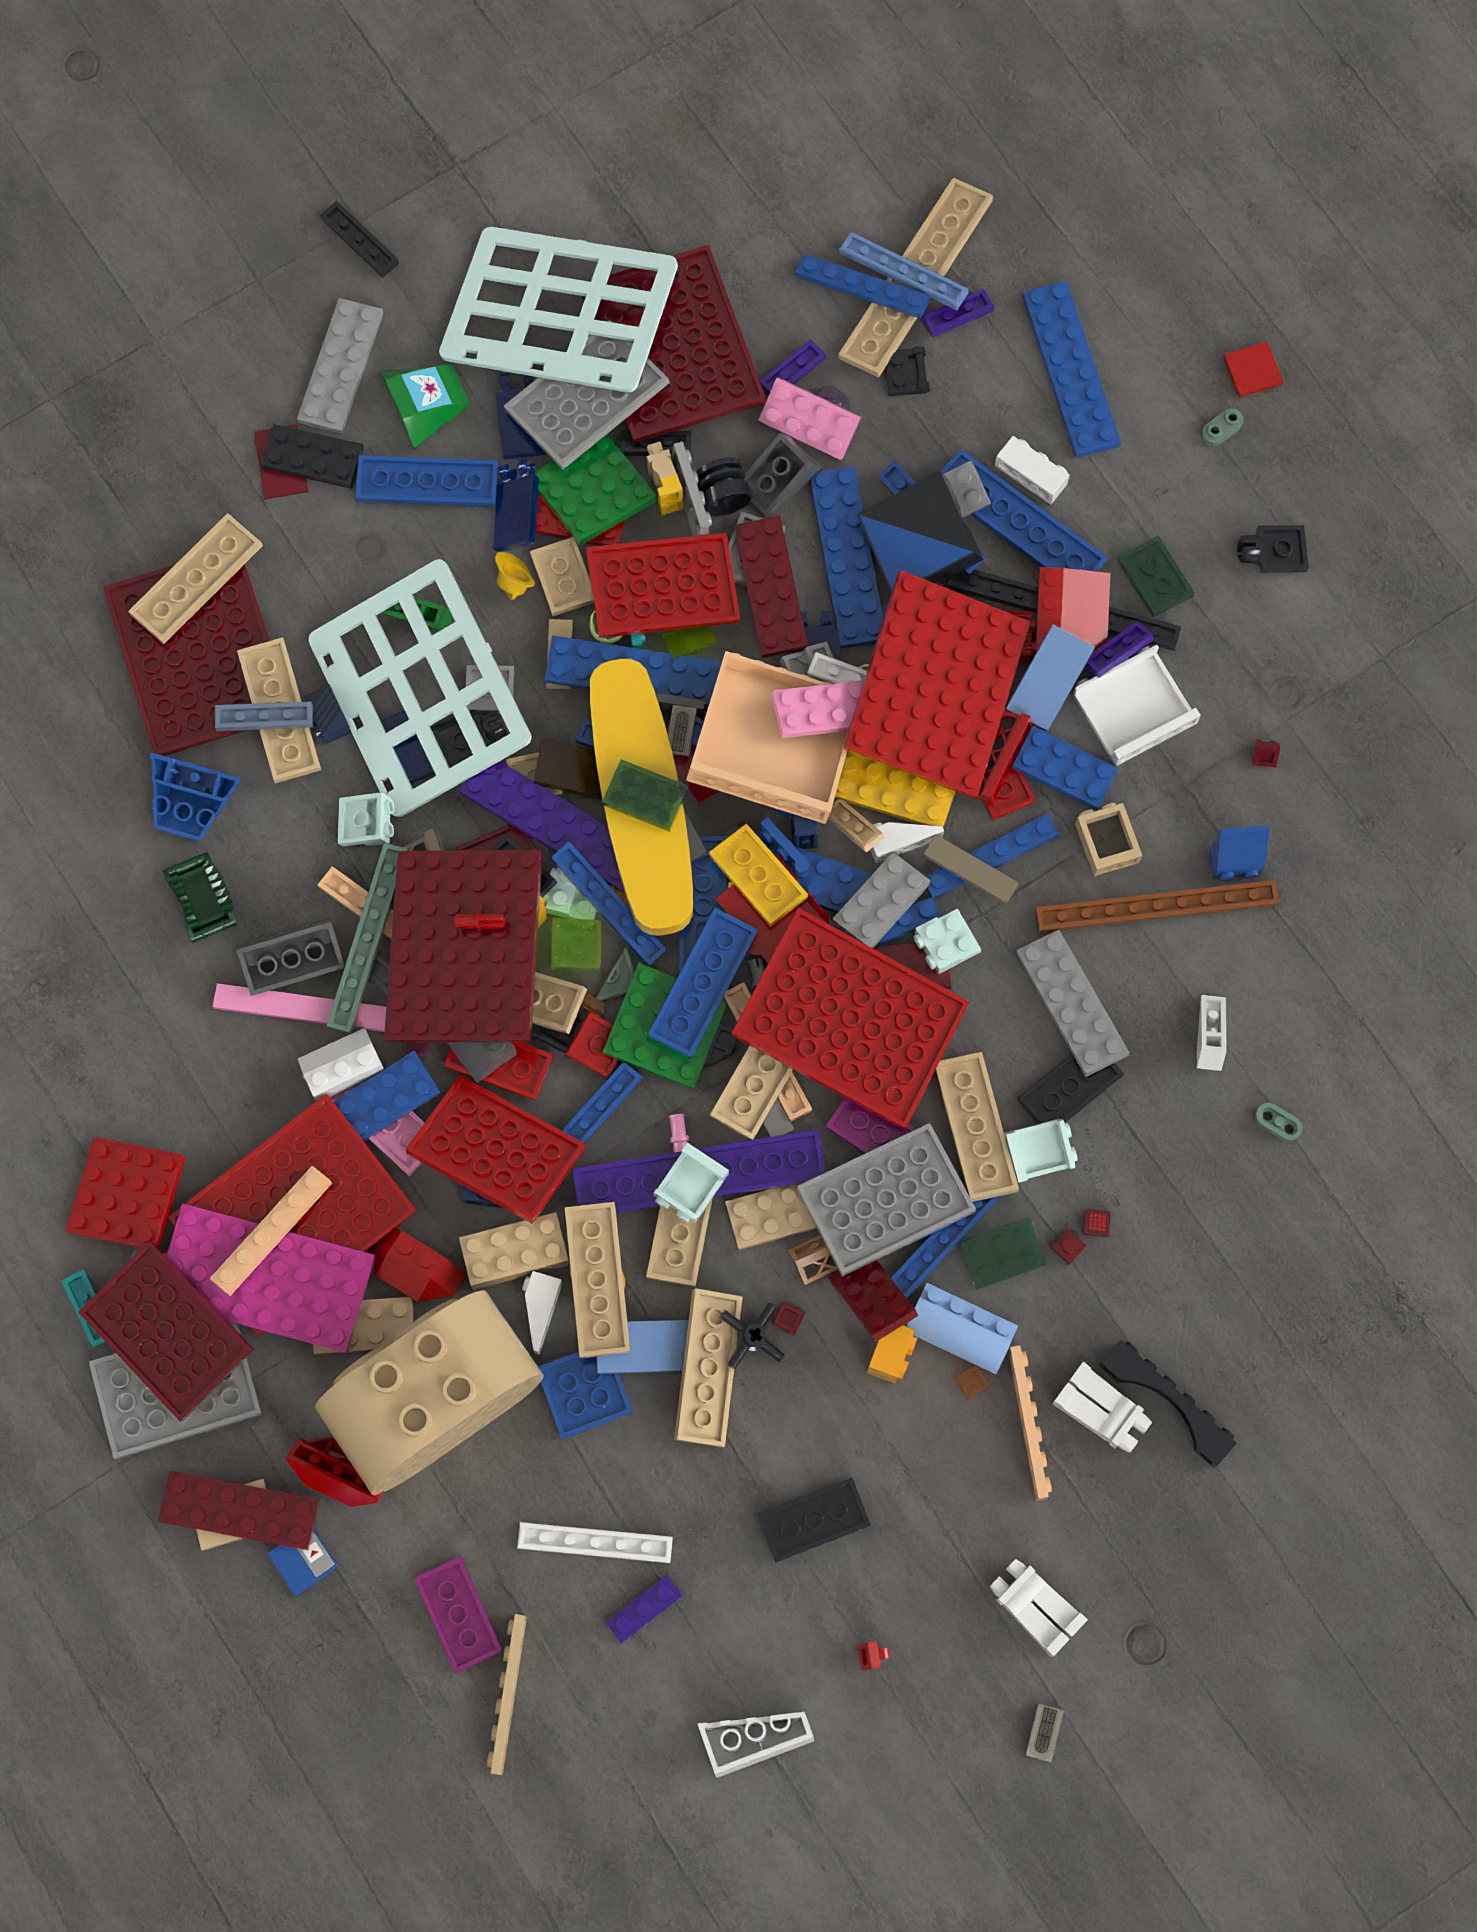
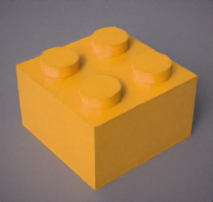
M901 1326L878 1341L867 1374L894 1384L897 1378L903 1379L909 1363L904 1359L906 1354L911 1356L918 1339L913 1337L915 1330Z

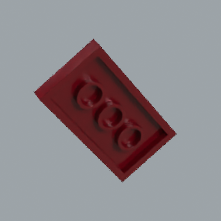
M877 1260L844 1276H841L840 1272L837 1271L828 1277L831 1285L875 1342L918 1316L916 1309Z

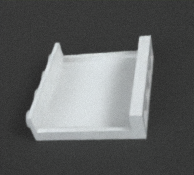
M1157 645L1151 648L1149 646L1142 648L1137 652L1136 656L1130 659L1128 657L1100 678L1097 676L1090 680L1085 678L1075 685L1072 696L1115 766L1194 726L1200 719L1201 715L1197 708L1191 709L1158 656L1157 651L1159 647Z

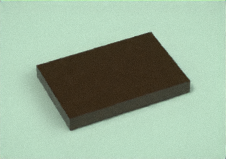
M542 738L533 784L602 800L595 750Z

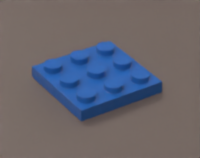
M578 1351L538 1366L544 1375L541 1384L562 1440L633 1413L620 1375L596 1374V1357L580 1358Z

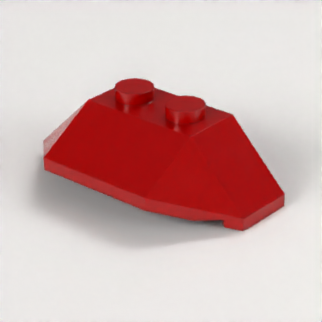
M397 1228L371 1248V1253L375 1255L373 1264L376 1277L418 1303L454 1297L467 1277V1274L445 1257Z
M297 1439L286 1456L287 1463L305 1486L349 1507L378 1503L384 1493L383 1491L377 1495L371 1494L335 1439Z

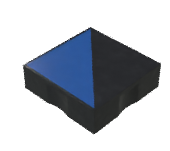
M941 471L857 514L891 593L900 570L935 583L942 578L955 575L984 560L971 530L963 520L960 505L949 480Z

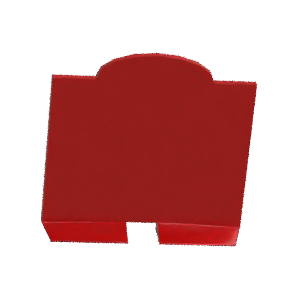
M777 853L774 854V856L780 861V863L787 869V871H788V872L794 877V879L798 882L799 879H798L797 876H796L794 873H792V871L787 867V865L784 863L783 859H782ZM732 885L715 898L728 915L758 930L747 953L753 956L761 955L767 964L798 908L829 924V915L819 906L809 891H807L808 898L771 927L735 885Z

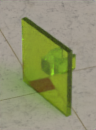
M709 626L680 629L662 635L672 658L682 655L690 656L689 653L695 651L701 656L702 649L718 645Z

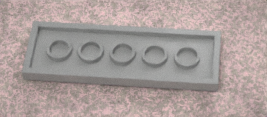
M342 298L338 299L297 417L298 423L338 434L343 433L384 314L383 309Z
M1060 930L1016 950L1017 957L1085 1077L1129 1056L1130 1052Z

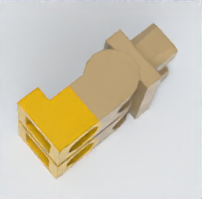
M660 442L648 445L649 456H646L648 476L650 481L653 480L654 488L658 492V505L661 515L684 509L683 489L671 461L669 449L663 450Z

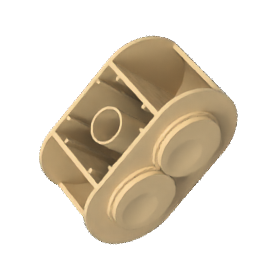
M482 1290L469 1294L459 1300L451 1299L438 1305L410 1324L399 1334L396 1341L386 1343L358 1359L334 1380L333 1386L316 1403L315 1410L371 1494L377 1495L408 1480L512 1408L537 1387L544 1375L488 1293Z

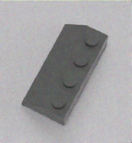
M331 917L238 944L236 948L251 996L345 968Z
M446 1042L476 1083L517 1055L515 1047L511 1042Z

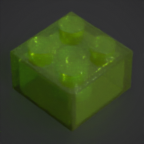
M552 918L550 970L598 972L600 970L601 920Z

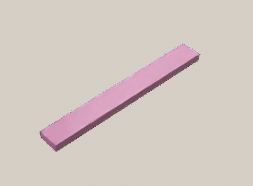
M217 983L213 1008L327 1024L334 999L276 991H266L251 996L247 987ZM361 1003L353 1028H366V1030L384 1032L386 1007Z

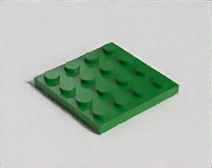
M607 434L563 470L553 460L527 475L529 483L579 546L657 502L655 492Z
M638 963L602 1053L693 1090L726 1009L727 1002L723 997L690 1059L647 1037L677 978Z

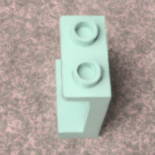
M1055 1119L1004 1133L1018 1183L1027 1181L1028 1178L1067 1168H1075L1074 1162L1078 1160L1075 1148L1070 1147L1068 1138L1072 1136L1069 1124L1064 1123L1063 1119Z
M687 1143L658 1189L656 1188L653 1192L656 1197L655 1202L665 1209H668L670 1206L676 1210V1216L684 1222L689 1223L691 1220L696 1223L728 1176L729 1170Z

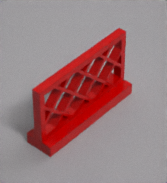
M1005 709L1003 711L1001 721L1009 718L1014 720L1015 723L1013 727L1004 731L999 724L1000 732L996 734L995 740L1002 737L1004 745L1000 749L991 751L989 758H993L995 764L993 768L985 771L983 777L985 784L977 797L984 800V803L991 804L992 807H994L998 795L1005 785V780H1007L1012 770L1014 761L1033 727L1030 715L1024 713L1018 715Z

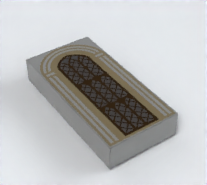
M673 705L668 731L672 754L690 756L697 708Z
M1042 1704L1037 1705L1026 1756L1052 1762L1063 1710Z

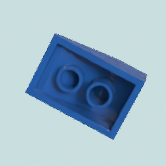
M1269 825L1220 829L1209 850L1213 879L1220 878L1221 881H1229L1238 876H1244L1245 879L1258 877L1265 868Z

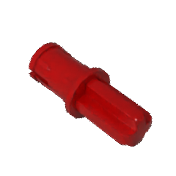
M477 912V914L455 915V928L457 930L477 929V931H482V929H502L505 926L503 914H482V912Z

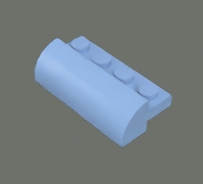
M926 1283L915 1307L918 1316L909 1321L906 1326L915 1330L914 1336L994 1374L997 1373L1018 1327L1014 1323L929 1283Z

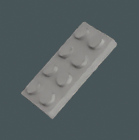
M683 442L675 443L673 445L671 461L683 489V505L692 535H710L709 527L712 526L710 513L705 512L703 506L705 505V498L703 492L699 491L697 487V473L695 470L692 471L690 463H692L690 451L688 449L685 450Z
M892 852L832 919V923L847 935L874 948L925 891L931 881Z

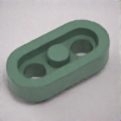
M1232 408L1223 411L1204 426L1201 434L1203 442L1208 446L1216 447L1233 436L1242 427L1244 420L1242 413ZM1233 417L1236 421H1230L1228 418ZM1211 430H1216L1218 434H1212Z
M1264 1103L1255 1112L1256 1123L1283 1141H1295L1302 1133L1303 1127L1300 1120L1275 1104ZM1264 1113H1268L1271 1116L1270 1121L1263 1118ZM1285 1126L1292 1128L1291 1134L1285 1132Z

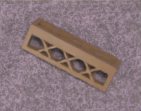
M821 1235L788 1250L804 1285L838 1270L835 1262H826L831 1254ZM811 1263L818 1264L814 1272L808 1275L805 1274L803 1267Z

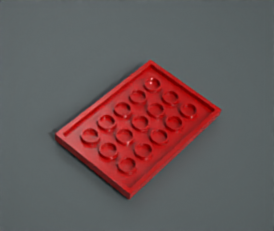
M727 533L586 547L599 638L740 623Z
M460 1075L405 1150L407 1155L533 1224L586 1149V1144Z

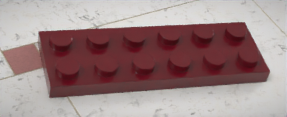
M780 515L734 525L762 658L805 649L808 647Z
M169 1471L158 1522L309 1551L320 1499Z

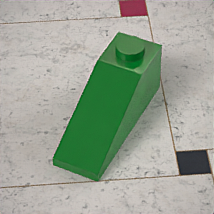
M414 598L430 631L439 632L451 624L453 616L448 608ZM400 603L381 612L383 615L409 623Z

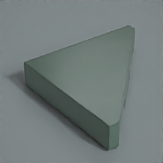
M627 948L623 949L622 954L613 966L598 996L595 998L597 1004L626 995L634 975L633 965Z

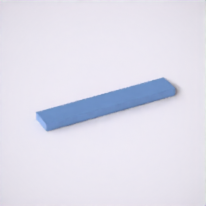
M852 232L839 249L840 254L913 290L927 294L930 298L952 309L957 310L969 293L968 288Z

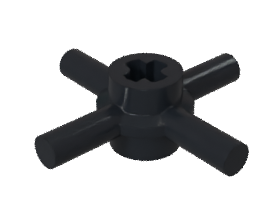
M768 1303L756 1321H747L745 1323L741 1322L727 1310L720 1314V1319L738 1331L737 1340L740 1345L727 1363L730 1368L735 1370L748 1351H757L759 1349H762L778 1362L783 1359L785 1354L766 1341L767 1332L764 1328L777 1309L775 1305ZM751 1331L754 1332L753 1337L755 1338V1340L752 1341L750 1340L751 1335L749 1334V1332Z

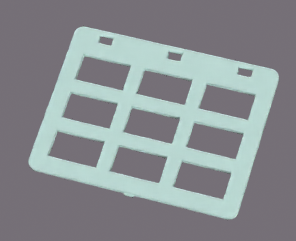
M487 227L481 233L439 350L441 358L448 362L627 393L633 392L639 384L678 268L677 260L670 255L589 243L584 240H571L497 227ZM499 245L539 252L533 271L527 272L489 265L495 246ZM554 255L597 261L592 281L588 282L547 275ZM613 264L658 271L651 292L606 285ZM483 280L526 286L527 288L520 307L476 300ZM542 289L586 296L579 317L535 310ZM601 299L646 306L639 327L594 320ZM471 314L514 321L508 342L464 335ZM529 325L573 331L574 333L567 352L523 345ZM589 334L632 341L633 345L627 363L582 355ZM467 352L477 354V359L466 358ZM533 364L544 365V370L532 369ZM600 376L612 377L611 383L599 381Z
M437 559L314 630L309 635V644L328 684H330L380 793L382 792L389 796L394 802L395 811L392 815L395 817H402L524 748L531 741V733L491 654L492 649L489 643L485 642L449 566L443 560ZM436 581L455 623L432 635L412 594ZM400 603L419 643L395 656L376 615ZM364 624L382 665L359 677L340 636ZM463 636L483 678L459 691L439 649ZM328 654H330L334 662V664H332L329 667L327 666L323 658V656H326ZM426 657L446 699L422 712L403 670ZM390 678L409 720L386 733L367 691ZM490 692L510 734L486 747L466 705ZM453 713L473 755L450 768L430 726ZM358 716L364 725L357 729L353 718ZM417 734L436 776L413 789L393 747ZM390 779L394 788L390 792H387L383 781Z

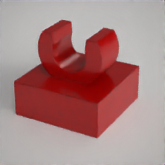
M877 1641L858 1645L862 1671L881 1668L880 1660L890 1658L888 1648L878 1649Z

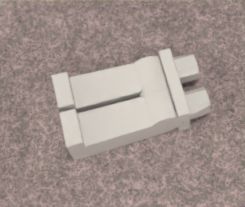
M1085 1362L1080 1365L1053 1402L1054 1406L1109 1442V1445L1114 1449L1118 1446L1128 1453L1138 1443L1135 1438L1127 1433L1133 1426L1144 1434L1152 1423L1142 1413L1144 1410L1142 1407L1136 1406L1132 1401L1119 1393L1092 1371L1091 1367Z
M1015 1559L1006 1568L1015 1578L1009 1586L999 1576L989 1587L998 1597L996 1601L1007 1609L1050 1657H1053L1069 1641L1068 1637H1072L1088 1619L1035 1573L1031 1566L1026 1567ZM1053 1623H1055L1063 1632H1061Z

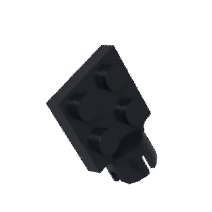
M1304 525L1258 526L1256 535H1242L1238 540L1237 552L1242 553V555H1237L1239 562L1243 564L1255 563L1259 565L1261 573L1307 572L1309 569Z
M475 709L469 711L486 747L507 736L506 728L498 712L478 716ZM456 718L431 727L450 768L473 755Z

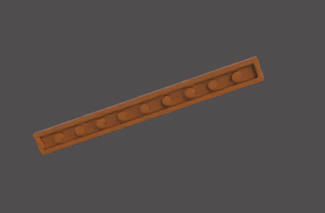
M1269 880L1036 907L1035 912L1038 932L1041 933L1278 906L1279 898L1276 881Z

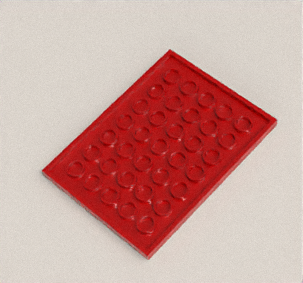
M900 570L896 577L843 749L973 799L977 798L1030 621Z
M798 908L730 1035L904 1130L937 1068L969 1001Z
M328 1094L321 1097L185 1203L190 1206L260 1224L310 1167L313 1166L326 1176L332 1184L289 1232L362 1252L368 1251L418 1212ZM181 1207L169 1216L174 1226H176ZM251 1327L257 1336L264 1332V1330Z

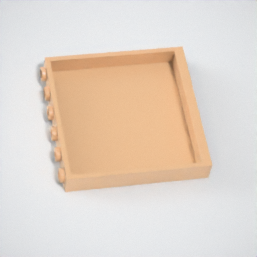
M725 651L686 781L826 824L847 754V750L843 749L848 731L781 738L771 693L773 690L831 683L822 682L807 675L790 672L782 667L771 666L760 660H752L738 653Z

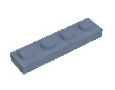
M312 702L215 705L216 731L313 727Z

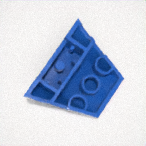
M150 752V760H152L151 781L153 782L154 798H152L154 828L201 841L242 778Z

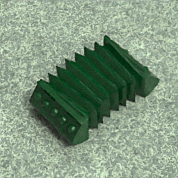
M208 852L162 870L167 883L177 896V900L184 911L182 914L185 917L186 930L192 943L206 939L208 936L220 931H226L228 928L238 924L232 912L234 908L231 905L232 900L228 896L230 892L226 888V884L222 880L223 877L213 864Z

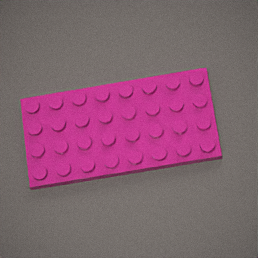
M182 1203L167 1257L227 1321L348 1353L375 1255L288 1232L235 1292L228 1296L210 1280V1277L259 1224Z

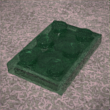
M1159 536L1118 556L1119 564L1152 617L1194 596L1195 592Z
M621 759L602 800V805L670 832L688 791V785Z
M1030 1217L959 1242L976 1290L1046 1265Z

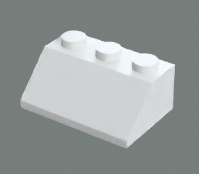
M366 1028L298 1058L303 1075L316 1101L325 1094L332 1097L384 1070Z

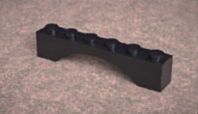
M1121 1340L1098 1366L1117 1383H1130L1142 1386L1166 1399L1179 1412L1186 1423L1192 1438L1194 1451L1211 1467L1215 1468L1237 1444L1233 1440L1235 1436L1225 1427H1222V1429L1214 1423L1215 1418L1206 1410L1200 1411L1194 1405L1196 1402L1190 1395L1185 1392L1181 1394L1175 1388L1177 1385L1171 1378L1166 1375L1162 1377L1156 1371L1157 1367L1147 1358L1143 1360L1136 1354L1138 1350L1128 1341L1124 1343Z

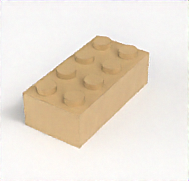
M556 1212L537 1217L533 1224L524 1220L459 1237L470 1285L473 1290L530 1276L532 1271L542 1273L570 1265Z

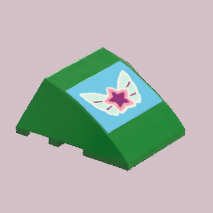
M452 365L380 371L414 450L426 438L432 437L436 433L435 431L443 424L449 423L470 406Z

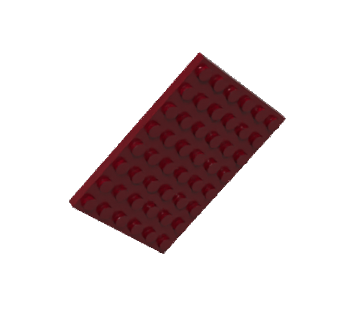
M709 245L673 255L677 260L678 268L647 357L668 378L669 384L625 419L634 444L766 403L765 394ZM630 268L609 275L606 285L651 292L658 271ZM601 299L594 320L605 322L610 320L612 323L639 327L646 306Z
M245 564L164 644L136 621L128 611L174 565L103 587L153 753L167 756L246 731H216L215 705L252 704L237 650L269 641Z
M540 849L398 851L384 1041L531 1042L543 854ZM477 912H482V914H503L505 926L502 929H482V931H477V929L457 930L455 928V915L477 914Z

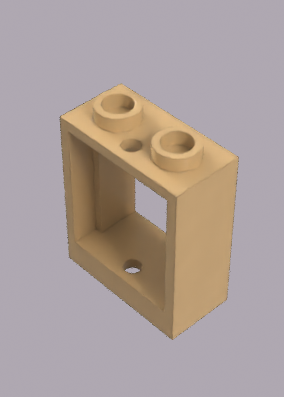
M1110 803L1103 806L1102 810L1095 812L1087 810L1079 814L1075 826L1094 877L1140 862L1142 853L1123 803L1118 805ZM1118 815L1130 850L1099 859L1087 824Z

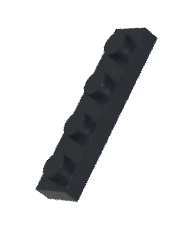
M335 201L320 214L321 220L382 278L399 264L398 258L338 201Z

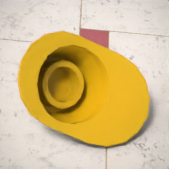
M508 552L496 554L495 562L499 569L497 585L506 593L509 599L514 600L517 595H523L528 587L535 585L527 566L521 559Z

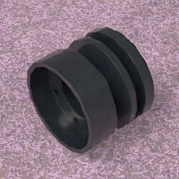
M720 458L703 465L696 471L698 490L704 494V508L706 512L710 513V516L719 517L735 513L745 508L752 501L751 490L748 482L744 480L745 473L742 470L740 460L737 458Z

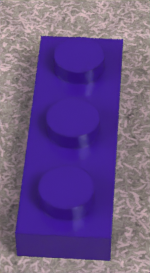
M981 289L967 295L957 310L944 305L922 315V321L933 338L993 312L994 305L985 290Z
M810 339L760 380L762 389L769 395L778 377L795 385L826 359V354Z
M1137 621L1093 651L1085 667L1100 678L1153 641V633Z
M666 1575L605 1623L622 1644L683 1595L668 1575Z

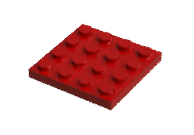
M93 1137L65 1232L139 1249L148 1241H153L160 1248L186 1156L179 1153Z

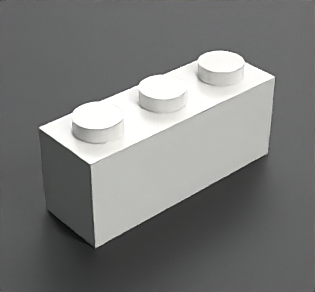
M1012 436L996 457L995 466L1050 505L1068 484L1070 475L1065 468L1050 462L1045 454L1030 448L1029 444L1023 439H1017Z

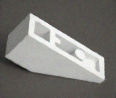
M891 822L882 825V823H876L873 825L883 833L884 839L871 848L870 851L875 862L879 863L886 860L892 852L900 855L929 844L935 835L943 838L944 830L941 826Z
M1201 995L1197 1039V1068L1221 1071L1226 1055V998Z
M532 1271L531 1277H526L522 1290L526 1291L525 1299L533 1350L535 1354L540 1355L563 1283L561 1279Z

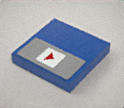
M315 1529L313 1530L309 1551L279 1545L267 1553L295 1597L339 1567Z

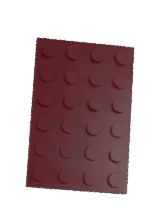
M148 1241L78 1312L180 1422L254 1350L153 1241Z

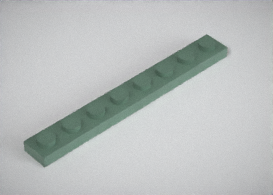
M387 843L383 845L326 1025L330 1029L352 1034L395 897L398 851H408L406 848Z

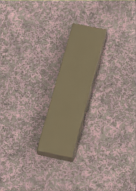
M938 835L934 836L923 854V857L1007 905L1019 885V882Z

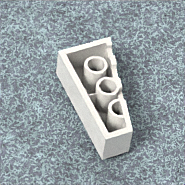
M805 1712L698 1724L717 1778L814 1741Z

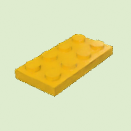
M747 823L709 852L711 859L770 927L808 898L807 892Z

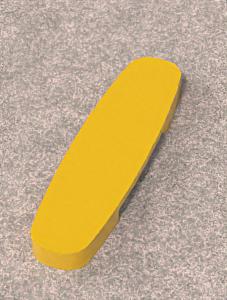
M632 659L608 661L600 664L590 677V706L597 771L609 834L625 896L636 925L643 932L650 935L672 934L683 930L690 923L693 916V883L690 851L673 754L658 700L646 668Z

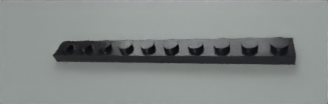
M975 569L970 574L963 570L950 576L947 589L1037 613L1038 587ZM1109 607L1108 633L1118 635L1138 621L1153 633L1154 640L1149 643L1150 645H1157L1158 647L1175 651L1181 626Z

